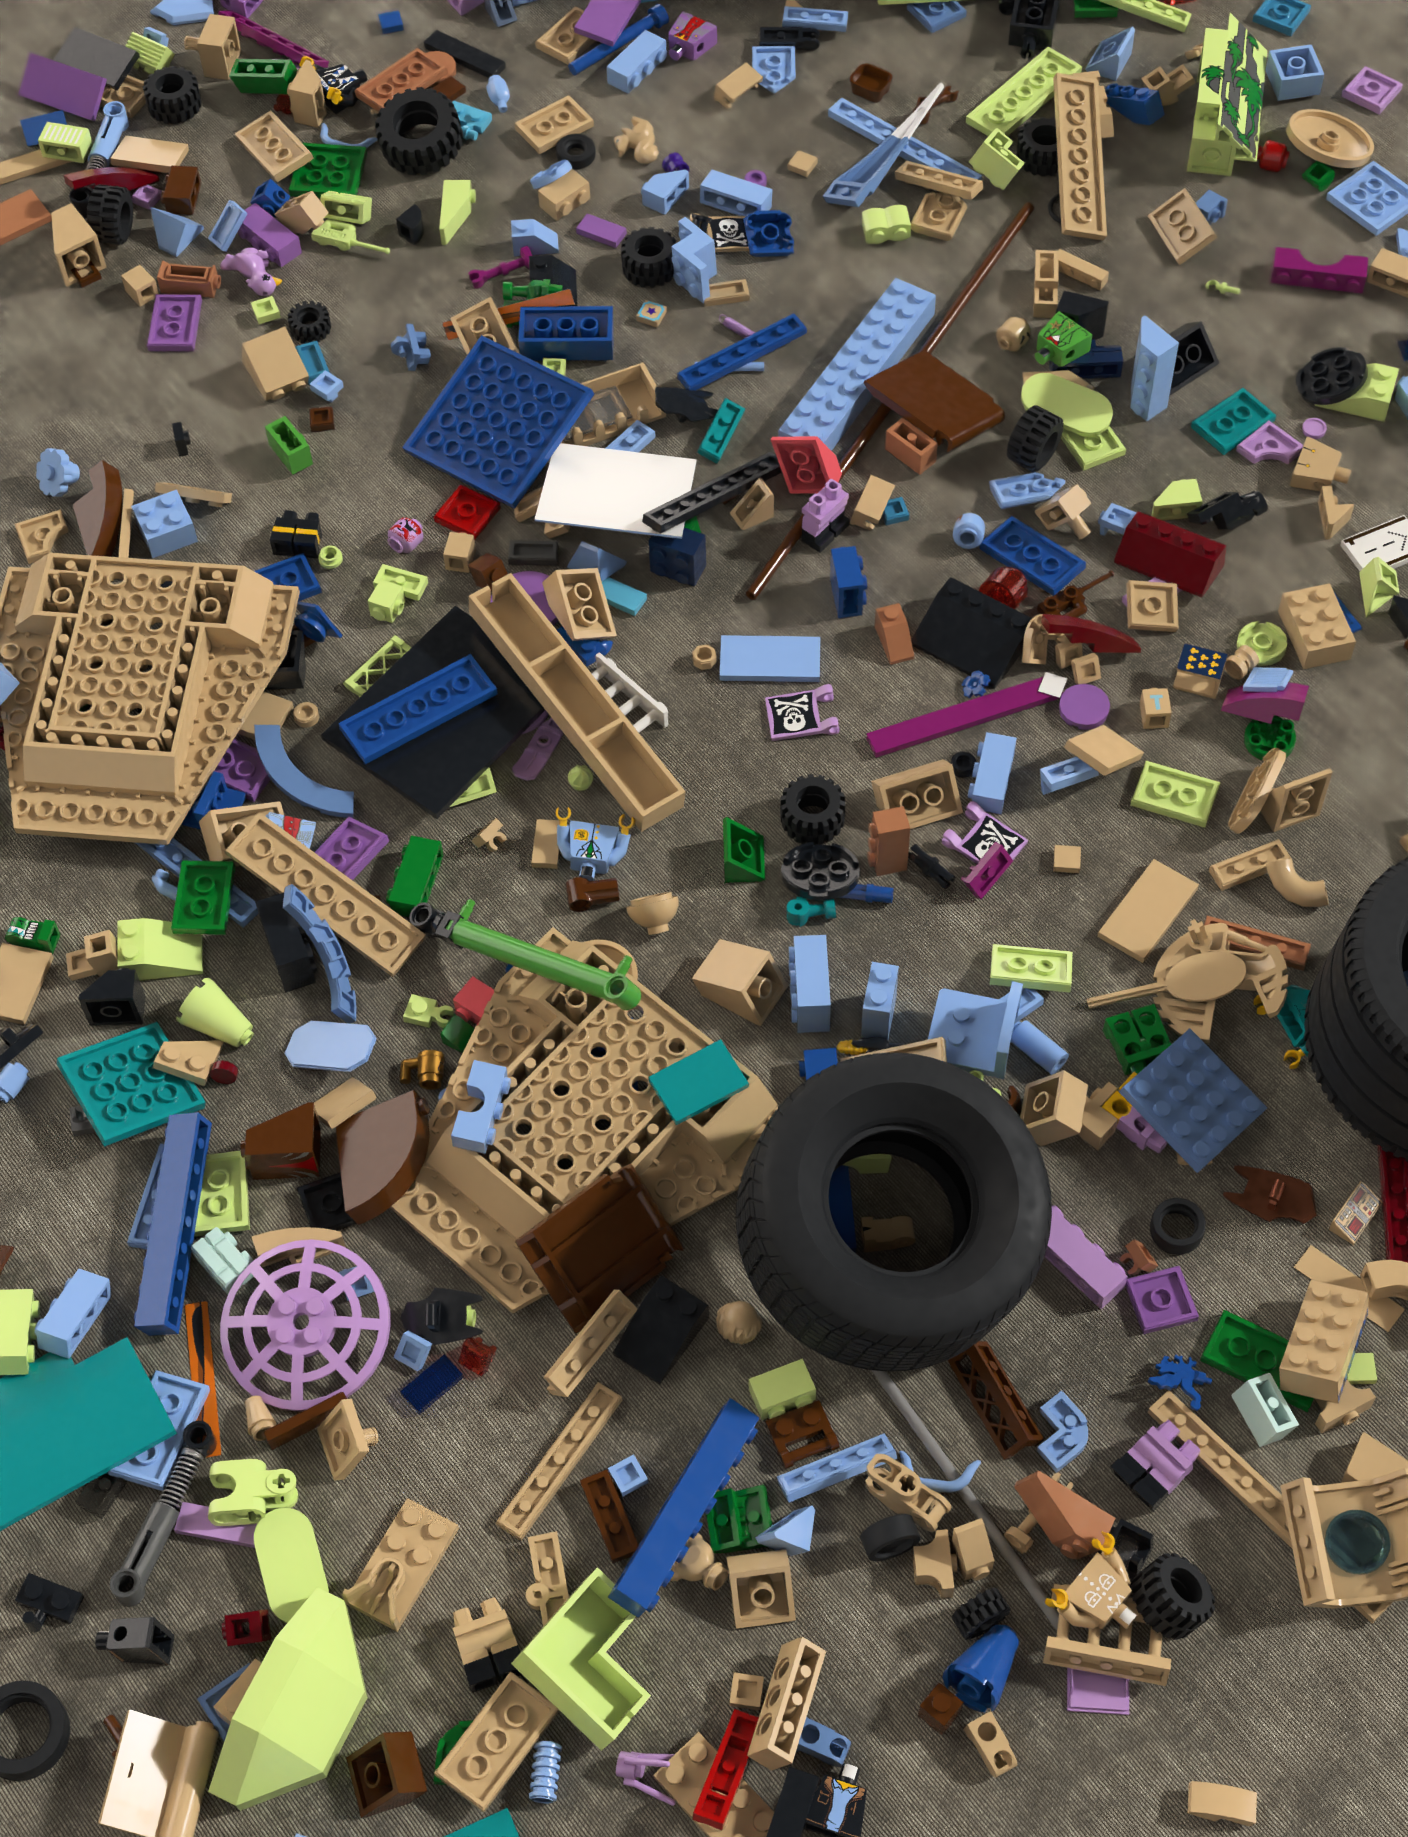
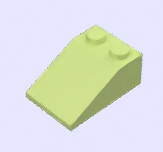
M1377 363L1367 364V379L1354 395L1338 403L1329 405L1315 404V406L1385 422L1399 368Z
M148 918L117 921L118 969H135L139 980L203 974V934H173L171 930L172 922Z

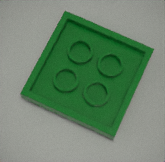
M302 143L311 152L314 159L293 172L289 187L290 197H298L310 191H313L317 198L320 199L321 195L328 191L357 195L367 156L366 147Z

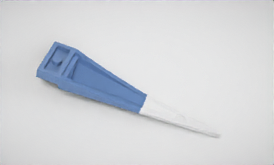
M942 82L936 86L919 107L888 138L833 181L823 195L826 203L859 207L866 197L874 193L943 90L944 85Z

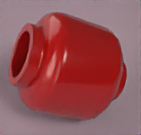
M1268 140L1263 147L1259 146L1257 154L1259 167L1272 172H1280L1282 168L1285 169L1290 151H1287L1286 144Z

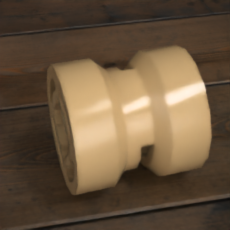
M1242 645L1235 651V655H1231L1226 659L1225 670L1232 678L1240 680L1248 673V669L1251 670L1258 665L1259 657L1251 647Z

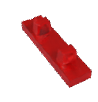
M734 1709L694 1809L692 1820L707 1824L721 1831L723 1830L750 1759L747 1754L759 1717Z

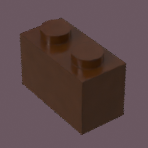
M171 165L170 173L165 178V190L161 192V202L165 204L166 212L193 215L201 187L198 167Z

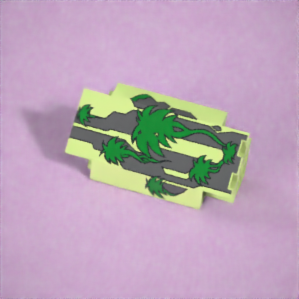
M1231 13L1229 14L1228 30L1205 29L1197 77L1199 90L1187 172L1231 176L1234 160L1257 162L1267 50Z

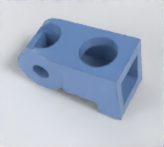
M806 1717L796 1752L802 1751L829 1765L842 1767L851 1741L841 1734L834 1732L835 1730Z

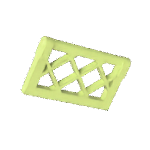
M394 635L353 675L343 682L344 686L361 697L373 685L369 684V675L385 674L390 669L386 668V659H400L412 647ZM394 646L400 650V653L387 654ZM379 660H383V669L369 670ZM366 675L365 685L355 683L359 678Z

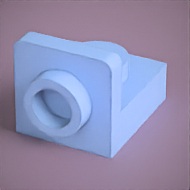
M1111 503L1106 511L1103 510L1099 516L1100 534L1105 536L1110 529L1124 535L1126 527L1136 512Z

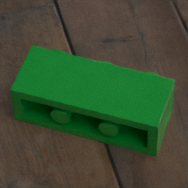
M236 59L229 77L241 93L287 94L288 85L296 77L297 68L291 60Z
M411 835L408 845H404L401 855V866L396 867L394 873L395 883L393 888L388 889L386 902L389 903L390 908L400 916L410 918V913L419 903L428 902L444 856L441 841Z

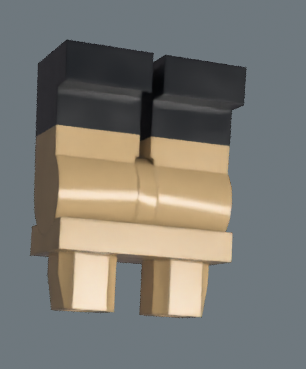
M495 1597L480 1603L484 1617L472 1620L469 1608L453 1612L455 1624L453 1631L471 1693L498 1684L488 1655L489 1652H492L501 1682L504 1681L510 1671L516 1676L522 1675L511 1664L521 1652L505 1609L501 1610Z

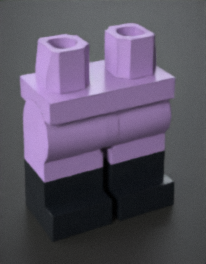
M830 479L825 483V487L817 494L812 495L809 498V502L802 507L804 516L802 519L801 541L819 553L834 540V537H838L850 525V519L845 516V506L847 505L849 494L842 490L840 483Z
M1170 1420L1161 1424L1157 1429L1152 1426L1120 1459L1118 1458L1110 1466L1111 1472L1129 1490L1133 1489V1493L1152 1512L1160 1506L1185 1476L1193 1470V1462L1200 1454V1449L1189 1439L1179 1449L1171 1443L1180 1434V1430Z

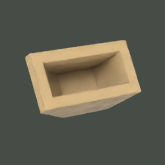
M982 1518L954 1528L951 1550L953 1554H956L957 1564L964 1580L973 1578L976 1581L987 1577L990 1571L993 1570L994 1557Z

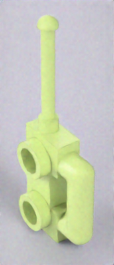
M326 219L319 228L311 233L312 241H316L322 246L332 245L342 251L350 250L351 246H360L386 254L390 253L388 247L383 248L357 241L356 227L350 223Z

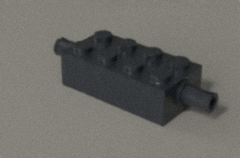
M1015 0L1010 22L1008 45L1022 47L1020 55L1023 59H1026L1027 53H1029L1028 60L1032 59L1035 49L1044 50L1047 47H1052L1061 0Z

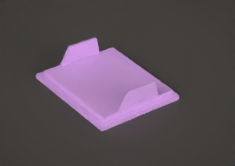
M1067 1668V1711L1129 1715V1679Z

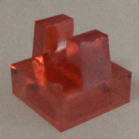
M480 1337L467 1338L463 1343L458 1363L482 1377L488 1372L489 1366L495 1357L497 1347L493 1345L488 1347L482 1343L483 1339Z

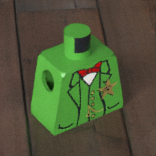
M1058 311L1038 334L1035 359L1042 365L1050 360L1059 367H1063L1090 351L1092 334Z

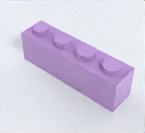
M1052 1205L1050 1236L1044 1257L1096 1306L1102 1309L1125 1288L1128 1276H1126L1124 1269L1118 1263H1112L1105 1256L1103 1249L1096 1243L1092 1244L1084 1237L1083 1231L1077 1225H1071L1064 1218L1061 1210Z

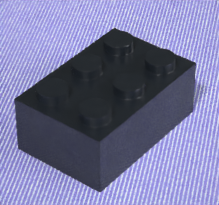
M280 893L255 903L286 993L316 983L313 973L318 970L311 946L306 938L305 930L283 909L284 893Z

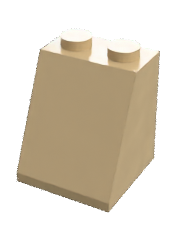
M70 203L52 212L54 253L65 286L68 287L77 282L71 269H81L77 271L81 277L93 272L87 266L90 260L98 271L107 268L96 233L73 204Z
M286 327L242 343L241 360L265 401L269 399L278 400L285 393L292 390L294 392L300 391L308 384V372Z
M719 939L692 977L701 996L759 1026L763 1024L788 987L770 951Z

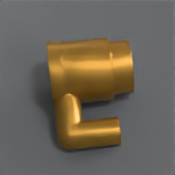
M424 1050L416 1058L402 1060L400 1064V1083H410L411 1069L418 1068L417 1077L421 1088L427 1090L440 1088L444 1076L445 1055L437 1050Z

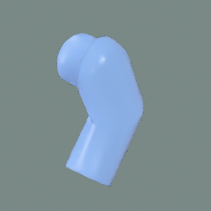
M157 869L155 876L152 875L154 886L160 894L176 901L178 887L166 882L169 878L168 872Z

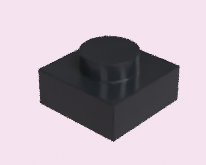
M181 422L172 423L179 456L189 455L187 445L191 444L188 430H183Z

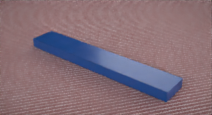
M793 313L678 372L677 379L686 389L698 390L807 334V328Z

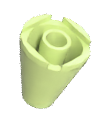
M209 977L204 978L202 981L205 985L202 988L195 986L179 1009L182 1017L176 1016L177 1022L235 1047H239L241 1044L247 1045L254 1035L251 1031L253 1025Z

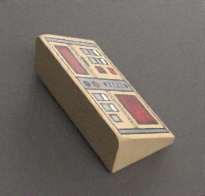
M1360 1181L1332 1221L1329 1230L1354 1245L1383 1202L1365 1183Z

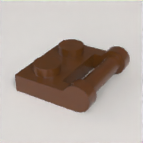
M819 1400L765 1421L766 1428L784 1469L794 1466L793 1463L825 1450L830 1449L834 1451L840 1448L837 1436L833 1432ZM823 1433L824 1438L790 1452L786 1448Z

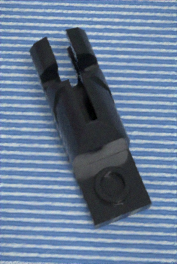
M1252 491L1242 496H1239L1238 492H1225L1188 512L1187 516L1190 522L1204 525L1214 520L1218 529L1233 530L1251 521L1253 516H1259L1268 511V505L1259 491Z

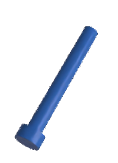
M656 4L649 8L647 16L623 30L613 47L604 43L598 45L569 63V70L573 75H577L632 41L645 30L648 31L654 26L661 28L669 23L667 11L661 4Z

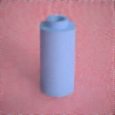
M1025 1020L1022 1023L1018 1021L1014 1024L1011 1043L1051 1075L1058 1072L1067 1061L1069 1054L1029 1021Z

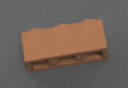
M904 806L873 812L872 823L868 825L870 833L868 846L870 851L867 852L869 866L874 867L876 876L906 871L910 825Z

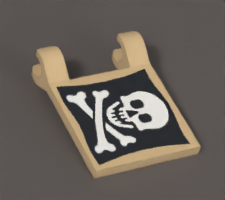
M691 214L690 221L693 223V218ZM745 216L709 217L712 220L708 223L707 235L714 240L715 252L749 251L743 221Z

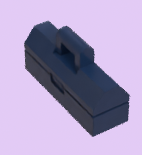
M1092 339L1091 348L1088 353L1063 367H1059L1049 360L1050 371L1070 370L1082 379L1121 377L1123 367L1121 346H1096L1095 339Z

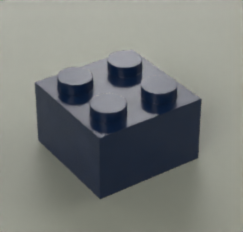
M687 528L683 530L682 539L652 535L648 541L650 572L695 587L706 567V535Z

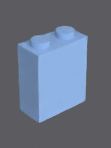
M878 962L871 963L863 1004L861 1038L883 1037L889 1040L897 996L899 966Z

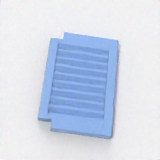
M1254 667L1243 685V691H1283L1293 675V670H1287V668Z

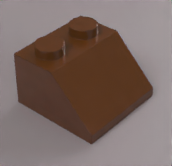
M412 1731L383 1732L346 1757L361 1818L409 1804L427 1792Z

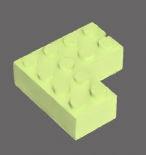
M596 1568L511 1664L602 1751L615 1740L651 1695L606 1653L636 1616L608 1598L615 1584L599 1568Z

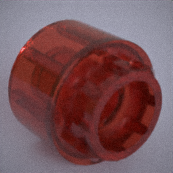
M999 567L980 585L979 592L1016 610L1028 595L1027 580L1024 574L1016 568Z

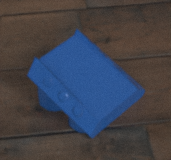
M781 210L755 211L743 218L750 255L755 257H774L794 254V239L790 234L792 222L791 217L787 213H783Z

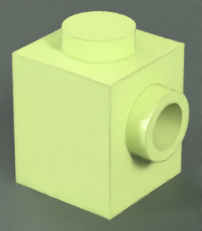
M380 579L368 599L370 616L380 621L384 620L393 623L397 615H400L404 609L405 596L403 586Z

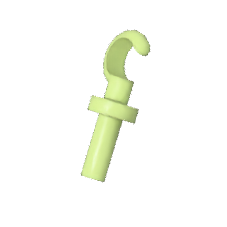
M1210 280L1205 285L1207 289H1209V285H1216V289L1220 290L1221 294H1225V292L1240 293L1239 288L1227 286L1226 282L1219 284L1216 280Z

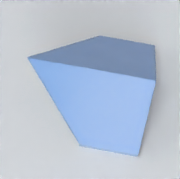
M150 207L158 247L175 257L204 230L202 225L186 217Z

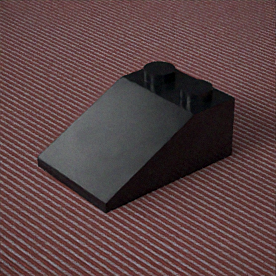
M661 1275L644 1297L614 1349L613 1355L660 1385L708 1321V1304Z

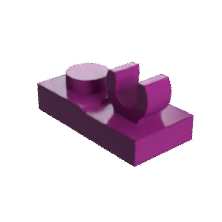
M994 842L979 860V863L976 866H970L971 873L967 877L962 876L961 880L976 898L982 899L1010 866L1013 859L1002 844Z

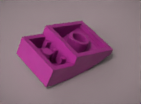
M1288 682L1283 691L1249 692L1243 691V685L1228 690L1221 711L1269 724L1272 723L1274 715L1299 721L1309 686Z

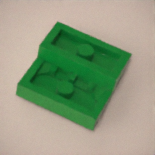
M762 1484L734 1491L732 1488L717 1491L713 1496L717 1501L707 1515L713 1553H729L767 1547L759 1544L755 1538L772 1526L766 1487Z

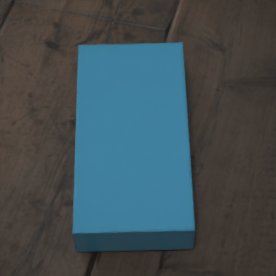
M317 340L295 346L308 372V384L325 370L329 372Z

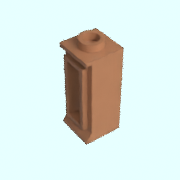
M162 260L157 275L160 291L165 294L201 295V297L214 298L216 290L221 285V277L217 275L215 265L213 267L170 264Z

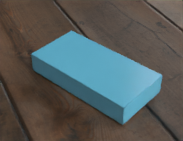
M610 577L602 581L608 605L635 616L647 600L646 593Z

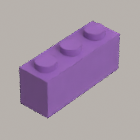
M256 203L245 209L248 214L237 233L242 239L248 240L255 249L267 251L268 259L271 262L274 261L280 267H283L302 254L299 237Z

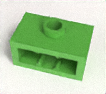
M286 416L265 426L269 446L292 475L313 464L310 448L304 436L295 429Z

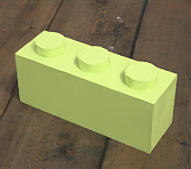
M33 1289L0 1290V1375H26L29 1372V1363L35 1362V1345L31 1344L32 1340H37L35 1335L37 1323H34V1318H39L40 1303L39 1301H34Z

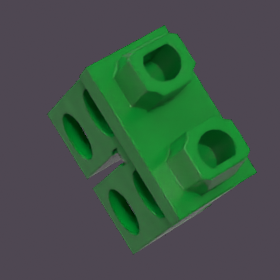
M1155 1004L1131 1010V1014L1125 1012L1105 1019L1102 1031L1106 1039L1110 1040L1125 1075H1131L1133 1072L1138 1074L1171 1045Z

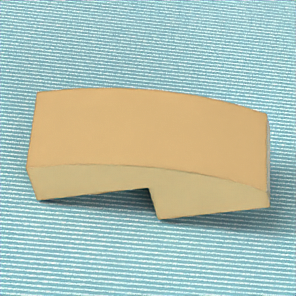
M1189 1782L1187 1814L1214 1822L1225 1819L1249 1827L1256 1824L1257 1792L1216 1783Z

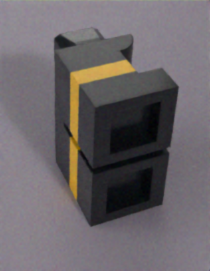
M285 510L282 517H276L269 539L273 555L295 556L296 552V555L304 553L306 558L318 559L319 542L322 539L319 514L309 512L306 514L305 519H298L296 512Z

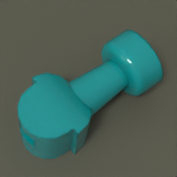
M797 897V899L790 900L787 904V921L791 925L804 926L809 917L824 915L826 919L836 918L834 899L823 900V904H809L805 898Z

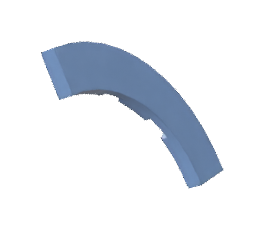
M254 725L258 756L267 775L284 794L302 806H309L319 810L320 813L336 817L348 818L349 816L353 818L354 792L323 786L300 772L284 750L281 741L280 725Z
M290 884L284 889L283 909L305 930L322 960L330 986L331 1012L346 1023L351 1024L356 1021L355 991H351L348 979L351 976V972L342 948L325 919L321 921L312 909L315 907L314 904L298 888Z

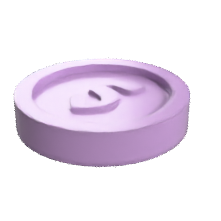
M1319 418L1307 419L1302 427L1304 435L1313 439L1322 438L1327 430L1326 423Z

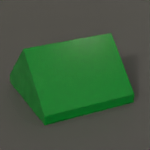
M725 817L723 819L725 883L764 881V836Z

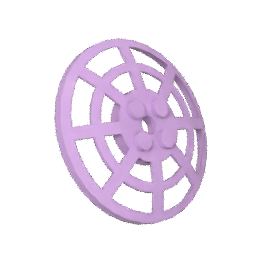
M312 1239L279 1245L251 1262L239 1275L229 1291L220 1322V1340L224 1358L231 1373L252 1396H260L265 1404L282 1410L303 1412L340 1392H344L346 1398H348L360 1389L373 1375L384 1355L391 1327L387 1294L373 1269L356 1253L341 1245ZM294 1248H304L302 1263L285 1266L270 1275L260 1266L265 1260L280 1252ZM316 1248L339 1253L351 1260L357 1267L343 1277L329 1267L314 1263ZM300 1272L297 1288L283 1293L275 1283L276 1280L285 1275ZM312 1272L326 1275L336 1282L323 1294L316 1289L310 1288ZM251 1273L260 1284L251 1295L244 1316H229L237 1291ZM363 1276L368 1278L376 1294L379 1319L362 1317L359 1299L351 1285ZM266 1290L275 1300L268 1315H253L257 1301ZM342 1292H345L348 1297L352 1317L337 1316L332 1301ZM301 1315H307L309 1317L308 1326L302 1330L296 1329V1319ZM252 1327H267L271 1339L270 1343L260 1353L253 1341ZM228 1328H243L245 1345L253 1359L243 1372L239 1370L231 1354ZM336 1329H351L345 1346L338 1354L329 1345ZM361 1329L376 1330L378 1335L373 1351L364 1367L356 1374L345 1361L354 1350ZM280 1349L285 1354L292 1356L291 1373L279 1370L267 1361ZM321 1352L329 1361L327 1365L317 1370L303 1373L305 1357ZM262 1369L276 1379L291 1382V1400L268 1395L256 1388L250 1380ZM335 1370L348 1382L342 1388L327 1396L313 1400H303L304 1382L321 1379Z

